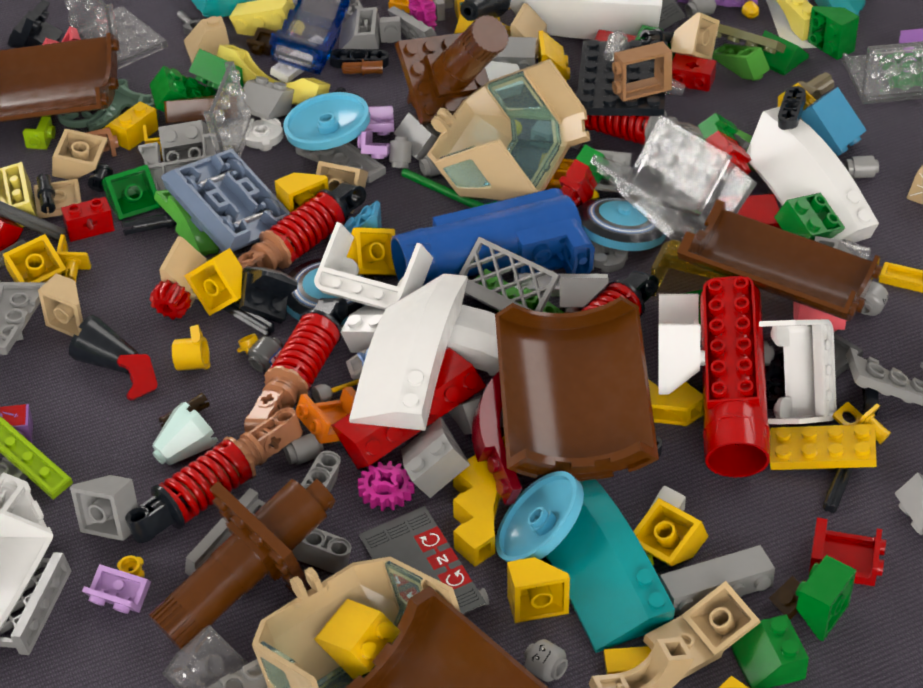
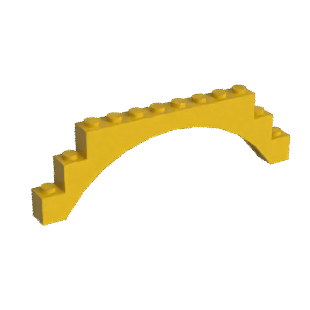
M648 379L655 423L688 426L704 415L703 394L687 382L683 383L669 395H659V387ZM476 455L468 459L470 465L453 479V487L460 492L453 499L454 518L461 523L453 531L454 549L476 567L495 554L494 522L498 504L502 497L496 490V482L493 474L488 470L487 461L477 462Z

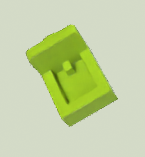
M42 117L37 129L25 128L23 130L26 148L47 150L56 134L55 126H52L51 117Z

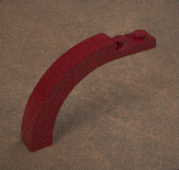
M498 371L488 383L476 407L472 423V442L477 462L487 461L488 470L493 474L496 482V490L501 495L504 504L507 505L515 503L522 491V487L516 472L507 469L506 448L500 431L502 398L500 373Z

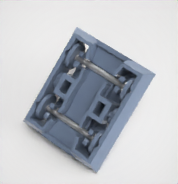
M233 149L173 169L161 176L165 188L191 216L190 220L201 232L204 231L222 252L228 248L234 252L260 241L259 234L262 231L270 230L271 226L277 224L278 221L290 214L288 209Z

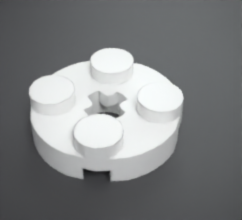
M251 118L240 127L241 143L261 151L271 150L272 146L277 145L284 136L281 122L276 118L270 120L261 118V120L254 121V118Z

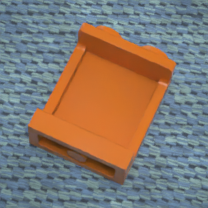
M344 387L340 400L314 403L307 394H301L296 406V415L307 429L315 435L320 444L340 441L331 425L351 412L356 391L353 387Z

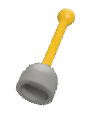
M359 379L333 388L326 384L313 386V399L315 403L330 401L334 392L343 390L344 387L358 385Z

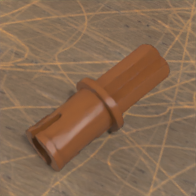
M362 59V62L342 63V73H362V76L373 73L383 74V61H364Z

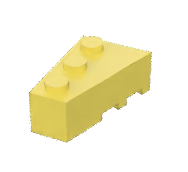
M257 0L239 3L229 16L236 33L254 36L257 28L260 27L276 31L278 34L277 40L298 42L305 30L292 0Z
M20 162L0 168V201L37 217L31 183L23 163Z

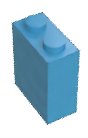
M838 87L826 93L802 111L801 119L825 141L837 156L848 150V144L852 146L861 140L860 135L867 131Z

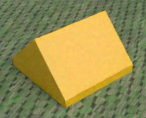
M353 228L351 234L354 236L347 258L353 259L358 264V275L396 276L391 254V238L395 236V229Z

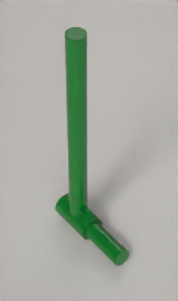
M404 168L401 172V176L470 208L485 205L472 198L459 197L453 189Z

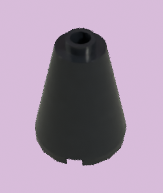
M464 0L461 4L460 12L468 21H474L483 15L498 18L509 9L511 0Z
M94 315L88 316L79 325V328L82 329L79 336L74 334L69 346V356L76 361L128 374L129 371L126 368L117 364V359L120 355L139 354V352L99 317Z

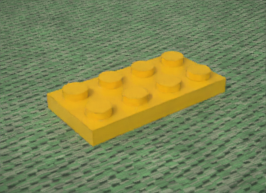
M875 424L771 428V470L877 467Z

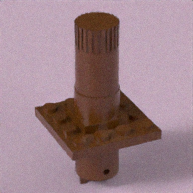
M489 15L478 17L463 33L400 40L395 43L409 88L407 102L415 108L420 125L431 123L434 116H437V111L440 107L447 109L454 115L464 99L489 81L485 67L506 48L509 41L505 25L497 18L490 17Z
M291 479L254 515L218 481L210 488L215 497L212 502L220 510L219 514L226 521L225 524L232 535L210 555V558L148 614L160 630L181 651L188 648L241 596L247 594L267 574L274 581L282 578L286 583V588L295 597L297 596L290 584V579L298 576L302 580L306 591L312 589L292 550L327 518L326 511L329 508L331 509L336 502L329 490L318 479L306 489L297 481Z

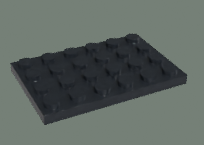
M639 40L583 41L577 98L586 109L587 115L664 116L665 92L623 102L612 89V82L614 81L612 63L614 62L615 52L662 41L654 40L649 43ZM655 59L626 65V84L654 77Z

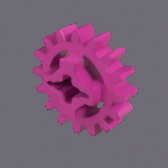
M409 0L410 16H414L415 19L422 21L425 25L431 26L435 30L437 17L435 15L436 6L434 2L430 0Z
M389 461L387 465L378 462V467L375 468L370 465L368 466L369 472H361V478H358L359 497H362L364 504L370 502L371 509L380 506L381 511H384L386 507H390L393 511L395 510V505L398 504L403 507L404 500L411 501V494L415 493L414 483L406 470H402L401 463L392 466V461Z

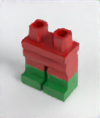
M715 113L698 125L710 150L716 154L713 157L716 163L725 167L729 173L735 172L736 176L740 179L751 172L747 163L752 159L745 149L739 146L734 136L738 132L734 123Z
M585 144L567 170L566 177L562 175L559 179L562 186L561 190L564 195L572 198L578 209L580 205L592 198L594 189L602 178L605 180L610 178L612 171L604 154Z

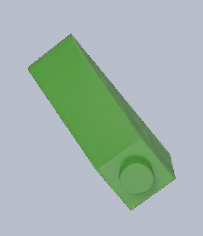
M725 43L713 51L712 58L742 79L756 81L764 76L763 74L770 70L760 47Z

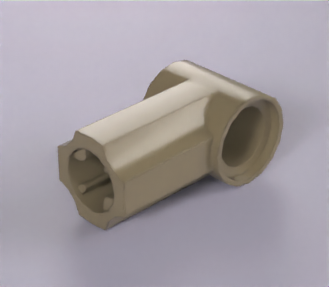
M825 72L807 83L805 81H799L798 83L818 100L821 95L834 88L835 82L831 75Z

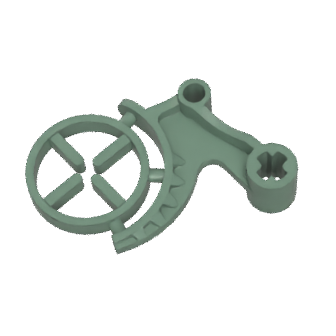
M118 79L119 88L115 91L114 99L107 109L98 110L94 115L88 111L81 112L85 118L81 120H73L79 116L78 113L57 116L59 122L66 127H88L90 132L106 126L119 116L122 109L133 107L138 102H143L153 108L156 107L152 94L144 95L143 93L133 92L129 89L126 79ZM156 109L157 120H158L159 117H160V113H159V110Z

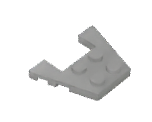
M221 131L202 134L203 156L161 163L160 145L157 142L138 145L145 165L148 164L156 190H167L161 179L163 174L220 153L224 134Z

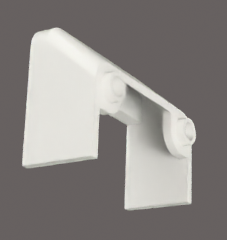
M337 222L314 279L315 286L322 293L385 310L423 286L433 257L422 244L417 243L405 275L400 279L397 286L357 276L359 272L358 264L353 259L347 258L354 236L341 223Z
M659 294V395H669L698 373L700 366H705V350H700L699 294Z
M828 319L759 321V327L772 326L771 338L777 346H783L785 397H780L777 403H775L774 415L776 418L768 419V424H805L833 421L832 415L837 411L834 329L831 321Z

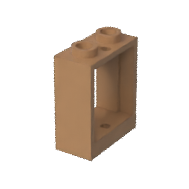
M663 41L614 53V62L612 63L614 81L612 82V89L623 102L672 90V50ZM655 59L654 77L626 84V65Z

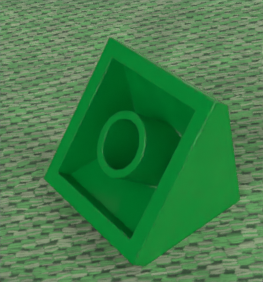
M766 30L764 31L763 37L786 45L784 53L776 52L774 55L763 51L771 70L784 76L809 58V54L798 45Z

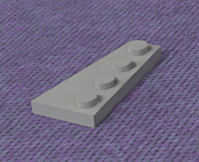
M350 142L335 148L316 151L295 147L296 154L315 162L323 161L365 170L368 172L367 183H371L386 174V167L367 154H361V150Z

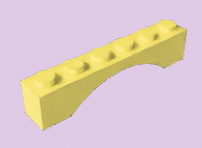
M776 0L783 10L791 30L802 41L808 40L813 6L807 0Z
M219 45L217 57L242 68L243 84L248 80L256 79L257 76L266 77L272 83L281 82L269 77L259 69L248 51L234 45ZM301 78L294 82L285 83L287 84L286 87L294 89L292 100L294 105H298L309 98L329 93L331 85L316 78Z

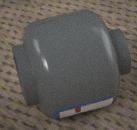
M260 337L248 350L249 364L258 372H266L271 368L282 350V342L276 337Z

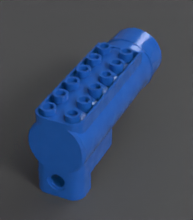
M559 188L433 217V226L418 228L392 236L391 254L398 281L404 277L417 243L422 244L431 254L433 260L423 286L442 274L459 275L478 237L551 271L564 268L567 274H589L594 264L595 248L582 226L577 206L572 198L564 195ZM482 245L478 253L480 260L491 256L489 247ZM508 256L497 259L499 269L511 266ZM493 261L483 264V271L485 269L489 271L495 270ZM527 265L517 268L518 273H531ZM478 267L470 269L467 277L479 274Z

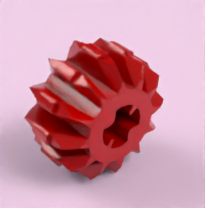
M170 280L166 282L160 281L151 292L149 298L151 307L157 309L156 313L163 314L164 318L168 316L172 320L175 318L181 319L190 308L192 301L190 299L191 294L185 291L184 286L181 287L177 282L172 283Z

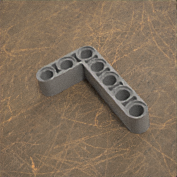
M333 451L321 452L301 485L306 489L318 479L331 492L338 478L341 462L340 456ZM315 528L292 552L296 560L331 573H337L348 566L352 547L348 540Z

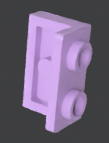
M393 106L368 107L370 122L365 130H373V133L377 132V135L380 136L390 135V132H394Z
M365 130L361 132V135H358L357 146L358 149H361V154H371V158L384 159V157H388V154H390V143H372L373 130Z
M99 564L90 588L84 586L82 592L88 595V601L94 604L104 606L105 602L113 604V609L128 614L132 610L139 613L151 581Z

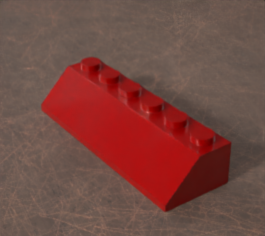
M450 347L446 349L441 364L427 426L486 387L475 367ZM351 412L331 425L357 469L370 466L421 431L350 423Z

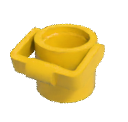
M199 325L190 326L191 338L175 339L172 343V359L177 371L210 368L208 342L203 336Z

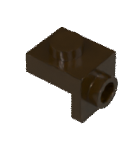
M258 27L253 39L247 38L246 44L253 54L270 56L278 34L276 31Z
M794 576L788 579L769 597L772 603L784 615L787 614L789 620L798 613L796 609L798 602L796 591L800 582Z

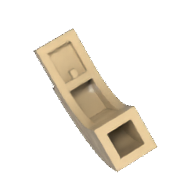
M682 637L657 639L651 653L641 664L622 673L592 676L589 686L590 688H673L687 673L694 657Z

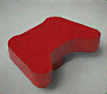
M147 354L120 355L118 357L117 364L129 371L132 381V387L126 395L128 400H135L153 392L157 388L158 383L151 358Z

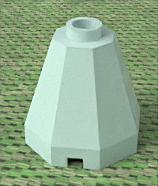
M182 402L172 411L152 445L155 450L152 454L161 464L166 462L168 465H172L207 450L218 442L217 437L211 438L214 432L196 410L191 412L187 410L190 405L186 402Z

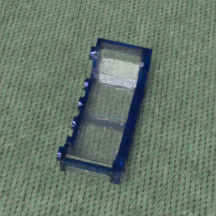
M298 0L294 10L290 9L287 19L284 20L282 30L278 29L276 33L273 32L269 45H272V61L321 75L341 33L342 23L345 14H347L350 0Z

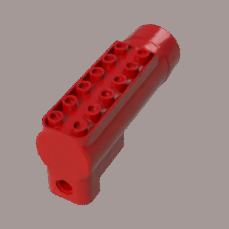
M749 277L711 278L705 282L700 296L702 350H705V366H702L705 463L712 472L718 475L735 478L747 477L763 471L770 462V428L767 414L763 327H759V321H762L761 293Z

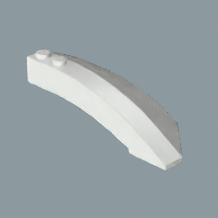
M511 0L510 8L516 15L523 3L528 4L547 24V33L549 35L592 40L595 39L599 29L637 36L642 25L658 28L662 9V0Z
M781 106L763 111L746 153L752 159L748 163L768 185L780 204L783 206L788 199L821 192L845 226L841 233L831 239L840 240L846 246L871 238L879 222L857 184L831 148L801 119L796 128L781 130L778 127V113Z
M442 274L385 309L365 358L349 418L350 423L426 430L441 364L456 320L459 319L468 280L467 276Z
M365 305L349 315L342 327L341 334L351 353H358L363 349H369L374 332L385 310ZM462 305L459 319L456 320L447 348L450 347L476 369L486 371L490 376H494L499 371L495 313Z
M4 472L0 475V630L26 590L53 539V533L43 520L44 515L37 500L34 501L30 494L31 488L28 482Z

